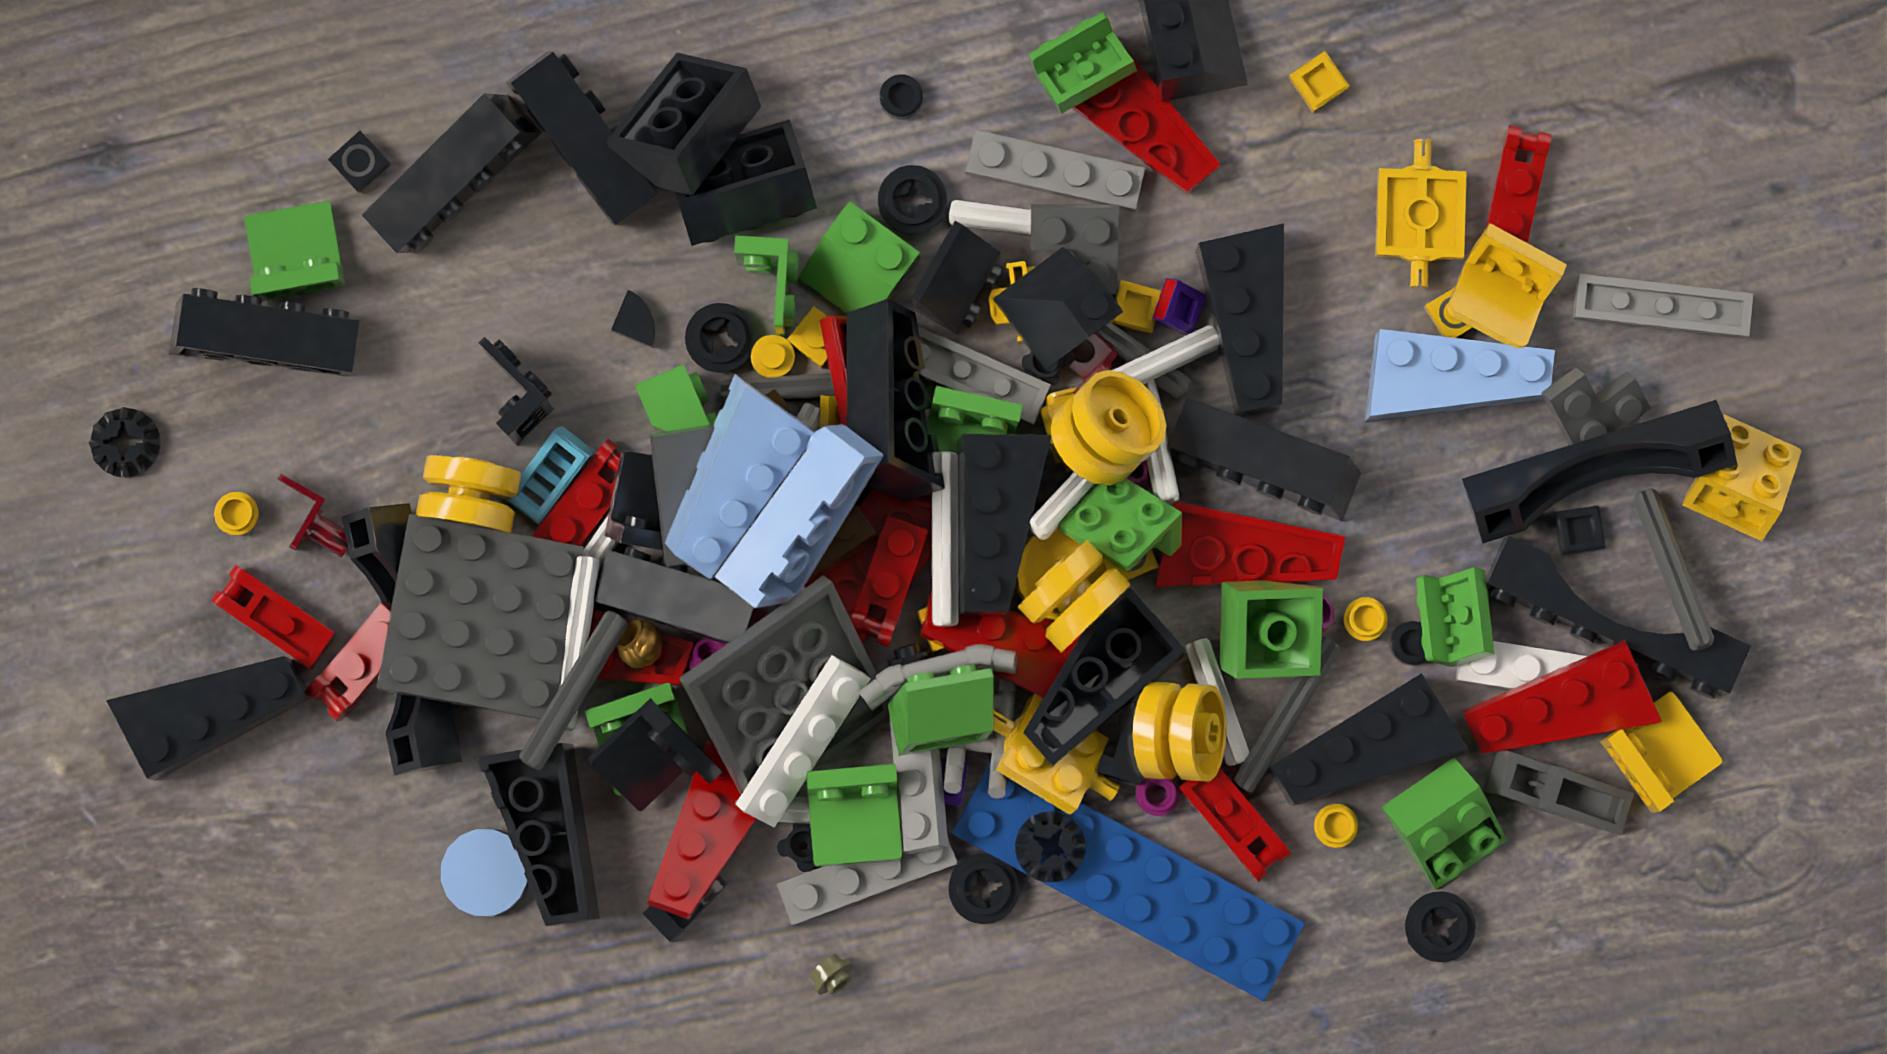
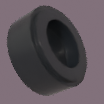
M905 74L891 76L883 83L880 89V105L883 111L891 118L897 120L909 119L916 115L922 106V88L917 80Z
M1405 622L1399 625L1391 634L1389 642L1390 651L1393 657L1404 665L1415 666L1426 661L1421 643L1423 635L1421 622Z

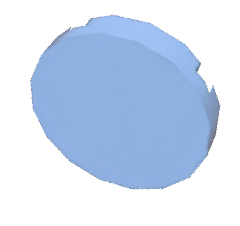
M475 829L460 835L447 848L441 862V883L446 896L459 910L473 916H495L510 910L522 898L528 885L524 875L525 870L517 851L512 846L509 836L495 829Z

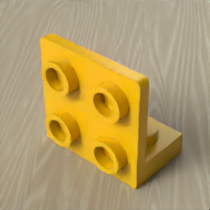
M1723 415L1731 432L1738 465L1696 477L1686 492L1682 506L1763 541L1782 512L1801 455V449L1732 417Z
M1673 692L1666 693L1654 702L1662 722L1615 730L1600 741L1651 813L1661 812L1674 802L1673 798L1722 763L1720 755Z

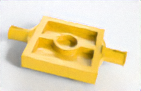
M1423 139L1414 140V165L1402 169L1379 168L1377 173L1375 257L1400 258L1411 262L1410 288L1415 289L1419 286V272V289L1429 287L1428 263L1436 260L1464 259L1467 171H1445L1436 166H1431L1432 140L1425 139L1423 142V156Z
M1036 694L1030 697L1021 716L1015 722L993 709V730L1005 737L1004 753L996 771L1069 815L1078 809L1083 795L1088 788L1104 796L1109 801L1115 797L1120 785L1097 772L1099 760L1108 742V737L1095 731L1052 767L1023 734L1043 698Z

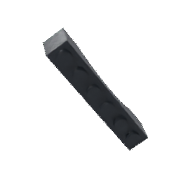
M1713 400L1462 478L1481 541L1486 543L1525 531L1538 516L1556 502L1578 490L1602 481L1649 473L1676 474L1696 478L1738 464L1731 432L1717 400Z
M410 503L367 507L342 516L350 560L366 576L378 594L381 603L389 602L392 604L408 516L412 514ZM397 693L393 714L385 732L394 776L434 770L462 762L459 748L460 742L456 733L451 703Z
M1507 536L1503 539L1486 577L1487 589L1491 591L1489 598L1511 608L1514 607L1515 603H1519L1532 609L1529 614L1530 617L1550 626H1554L1555 621L1563 623L1572 628L1569 633L1570 635L1589 644H1594L1595 640L1598 639L1612 646L1626 640L1634 660L1637 657L1652 664L1651 672L1671 681H1674L1676 676L1692 682L1690 687L1692 691L1710 699H1715L1717 694L1720 696L1730 694L1751 647L1747 643L1711 628L1714 636L1712 645L1706 649L1693 651L1689 647L1684 633L1660 634L1639 631L1616 623L1593 610L1573 592L1558 572L1549 553L1512 536Z

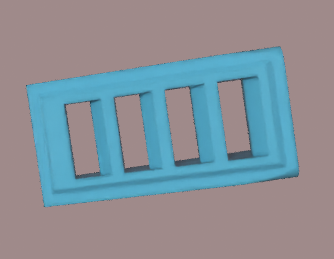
M560 426L554 429L522 473L518 496L506 500L535 523L541 524L594 456L595 451L566 428ZM561 445L574 455L576 460L574 462L570 461L557 451L556 447ZM548 458L566 471L563 477L544 464ZM536 473H539L555 486L552 492L533 478ZM526 486L545 500L542 506H539L522 492Z

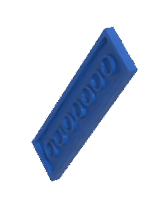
M990 761L952 835L1027 874L1020 866L1015 853V841L1021 826L1032 816L1047 811L1059 812L1071 817L1082 829L1085 837L1086 852L1084 860L1079 869L1069 878L1059 882H1042L1043 884L1261 1001L1266 999L1305 925L1304 922L1082 803L1079 804L1075 812L1069 815L1008 777L1005 796L1000 799L992 798L988 794ZM1060 829L1049 839L1039 838L1034 835L1033 839L1038 841V844L1043 848L1042 858L1039 861L1040 864L1043 865L1044 861L1049 859L1052 854L1061 855L1067 859L1068 855L1058 846L1061 839L1059 836L1062 833Z

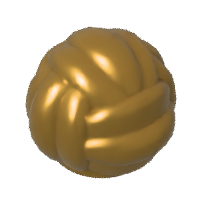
M634 620L628 624L616 647L620 658L626 664L634 668H643L652 665L661 657L663 640L660 630L648 620Z

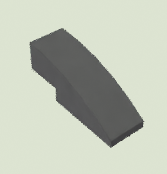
M1497 751L1485 789L1486 793L1616 835H1622L1634 796L1632 792L1508 751Z

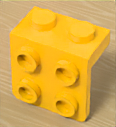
M1489 224L1466 258L1448 303L1447 312L1452 317L1503 344H1508L1515 348L1526 347L1543 302L1563 276L1567 264Z

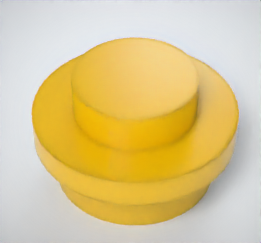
M767 335L760 338L754 344L751 351V362L756 372L761 376H785L793 367L795 360L794 350L785 338L779 335Z
M231 492L224 495L217 502L214 517L218 527L223 532L232 536H241L249 533L256 526L259 519V509L254 499L242 492Z
M1361 597L1352 601L1347 606L1343 622L1350 636L1359 641H1371L1378 638L1385 631L1388 616L1384 606L1379 601L1370 597Z
M1330 804L1317 813L1314 820V832L1322 844L1331 848H1341L1350 844L1356 837L1358 820L1354 812L1347 806Z

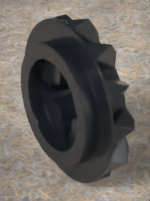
M906 165L893 170L883 180L878 192V207L881 217L893 230L908 235L928 232L942 220L947 207V192L942 180L930 169L918 165ZM916 183L915 190H917L918 197L925 198V201H932V203L925 202L924 205H917L913 218H909L907 204L900 203V201L893 200V198L900 199V197L908 196L911 184Z
M714 303L698 310L688 322L685 331V344L691 359L704 370L726 373L741 367L751 355L755 342L754 328L748 316L739 308L726 303ZM727 321L729 322L727 336L733 343L737 344V347L722 345L715 355H712L713 340L702 332L705 330L709 333L711 331L718 333Z
M122 407L105 412L104 416L93 425L89 441L93 460L102 470L116 477L128 478L142 474L153 465L160 451V434L157 426L149 416L136 409ZM123 424H125L128 436L137 440H143L142 443L128 446L125 461L120 448L107 444V441L120 438Z
M1054 811L1038 813L1029 818L1021 826L1015 841V853L1020 866L1029 876L1042 882H1059L1072 876L1081 866L1086 852L1085 837L1079 825L1071 817ZM1060 829L1062 833L1059 836L1061 839L1058 846L1068 855L1067 859L1061 855L1052 854L1049 859L1044 861L1043 865L1040 864L1039 861L1042 858L1043 848L1038 844V841L1033 839L1034 835L1039 838L1049 839Z
M988 853L975 854L962 860L953 870L949 880V898L954 909L966 920L977 924L995 923L1006 917L1014 908L1019 895L1018 878L1013 868L1002 860ZM979 869L987 882L994 881L997 883L1002 881L1003 883L1002 886L996 887L997 890H993L990 893V908H987L986 902H983L981 896H965L964 893L971 891V888L977 885L976 878L978 876L976 870Z
M1437 891L1421 896L1409 907L1404 928L1408 944L1420 957L1433 962H1448L1457 959L1469 949L1475 936L1476 923L1472 910L1463 899L1449 892ZM1432 909L1434 914H1437L1440 919L1457 918L1446 929L1447 939L1450 944L1447 945L1445 939H1442L1438 934L1423 936V933L1428 931L1427 928L1433 925L1432 915L1429 910Z

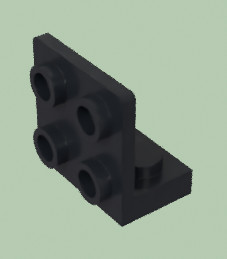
M484 336L478 342L479 345L526 393L522 398L515 395L509 399L499 410L498 414L502 418L496 423L503 433L517 446L554 410L547 400L552 393L531 370L523 375L517 369L522 363L500 339L492 344Z
M623 450L620 456L604 536L623 544L663 550L652 455Z
M651 698L588 757L590 765L638 811H643L683 772L690 777L698 772L709 784L722 773L704 750Z

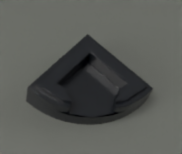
M627 290L611 331L653 348L656 331L652 313L647 304L637 294Z

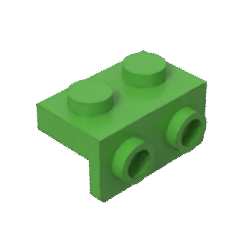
M1104 12L1081 21L1075 28L1054 40L1044 42L1038 49L1029 54L1038 81L1061 114L1137 71L1134 61L1114 34L1110 21Z
M1472 567L1442 578L1428 575L1416 578L1418 591L1417 605L1420 610L1423 634L1421 643L1427 661L1455 667L1495 654L1485 570Z

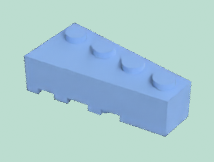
M1380 329L1374 339L1365 422L1442 411L1450 412L1467 408L1544 400L1541 392L1551 386L1555 350L1533 347L1515 348L1508 344Z
M736 374L730 384V393L723 410L720 409L713 425L715 429L705 452H702L696 466L697 472L689 490H686L665 541V544L674 555L709 579L712 578L805 451L810 438L814 434L803 422Z
M844 424L824 426L818 429L810 438L806 452L715 577L754 608L782 604L797 595L803 589L884 455Z

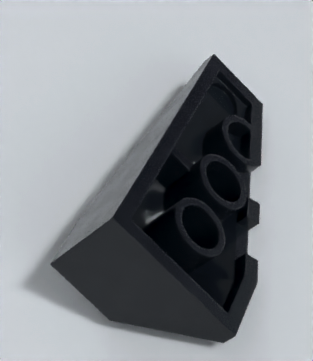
M1129 586L1083 631L1023 734L1053 767L1139 696L1145 686L1150 682L1158 680L1181 660L1186 649Z

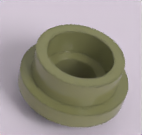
M837 954L831 955L822 961L810 976L815 982L814 989L818 994L829 992L831 995H834L842 990L851 980L849 972L852 969V964L847 959L842 960Z

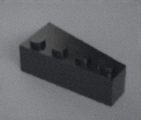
M547 51L506 81L513 93H518L525 102L524 105L537 125L544 132H547L555 149L569 167L575 170L577 178L613 225H617L657 195L652 187L653 183L609 148L606 140L618 126L615 125L610 129L600 116V114L606 111L602 103L591 89L583 93L574 79L580 74L565 54L558 58L553 51Z
M484 93L362 216L396 253H409L410 251L417 253L433 239L434 235L432 232L443 222L448 223L456 217L464 208L463 204L470 197L484 189L499 171L518 156L542 132L508 95Z
M1284 223L1200 242L1196 248L1213 326L1219 337L1220 345L1218 347L1234 413L1242 418L1278 410L1282 405Z
M192 288L191 294L183 293L176 302L169 349L170 355L185 356V349L188 348L199 350V355L205 356V359L234 360V356L243 357V362L250 365L278 366V362L287 363L286 368L291 370L348 376L353 371L359 320L349 319V312L324 308L322 315L305 312L306 305L293 302H279V308L261 305V298L248 295H236L235 301L217 299V291L203 288Z
M889 299L848 312L846 333V424L850 430L884 455L866 485L904 502L945 489L943 473H935L932 454L939 452L936 434L928 433L925 410L931 408L930 395L920 381L918 373L925 366L916 313Z
M1187 397L1167 445L1177 455L1176 462L1197 471H1200L1202 466L1217 471L1216 477L1238 486L1241 485V482L1257 487L1256 491L1262 495L1280 501L1282 498L1297 503V506L1305 511L1316 515L1324 514L1339 521H1343L1361 472L1350 456Z
M963 434L957 440L959 616L1001 617L1009 612L1052 435Z
M282 656L106 701L147 779L156 781L312 697L306 691L307 687L293 660Z
M1421 673L1268 767V770L1288 803L1293 805L1467 750L1468 747Z
M557 743L540 770L531 768L523 763L519 758L522 749L476 757L481 771L485 773L492 790L491 795L495 805L500 810L509 831L508 836L512 846L517 851L523 865L524 875L545 926H560L600 919L573 744Z

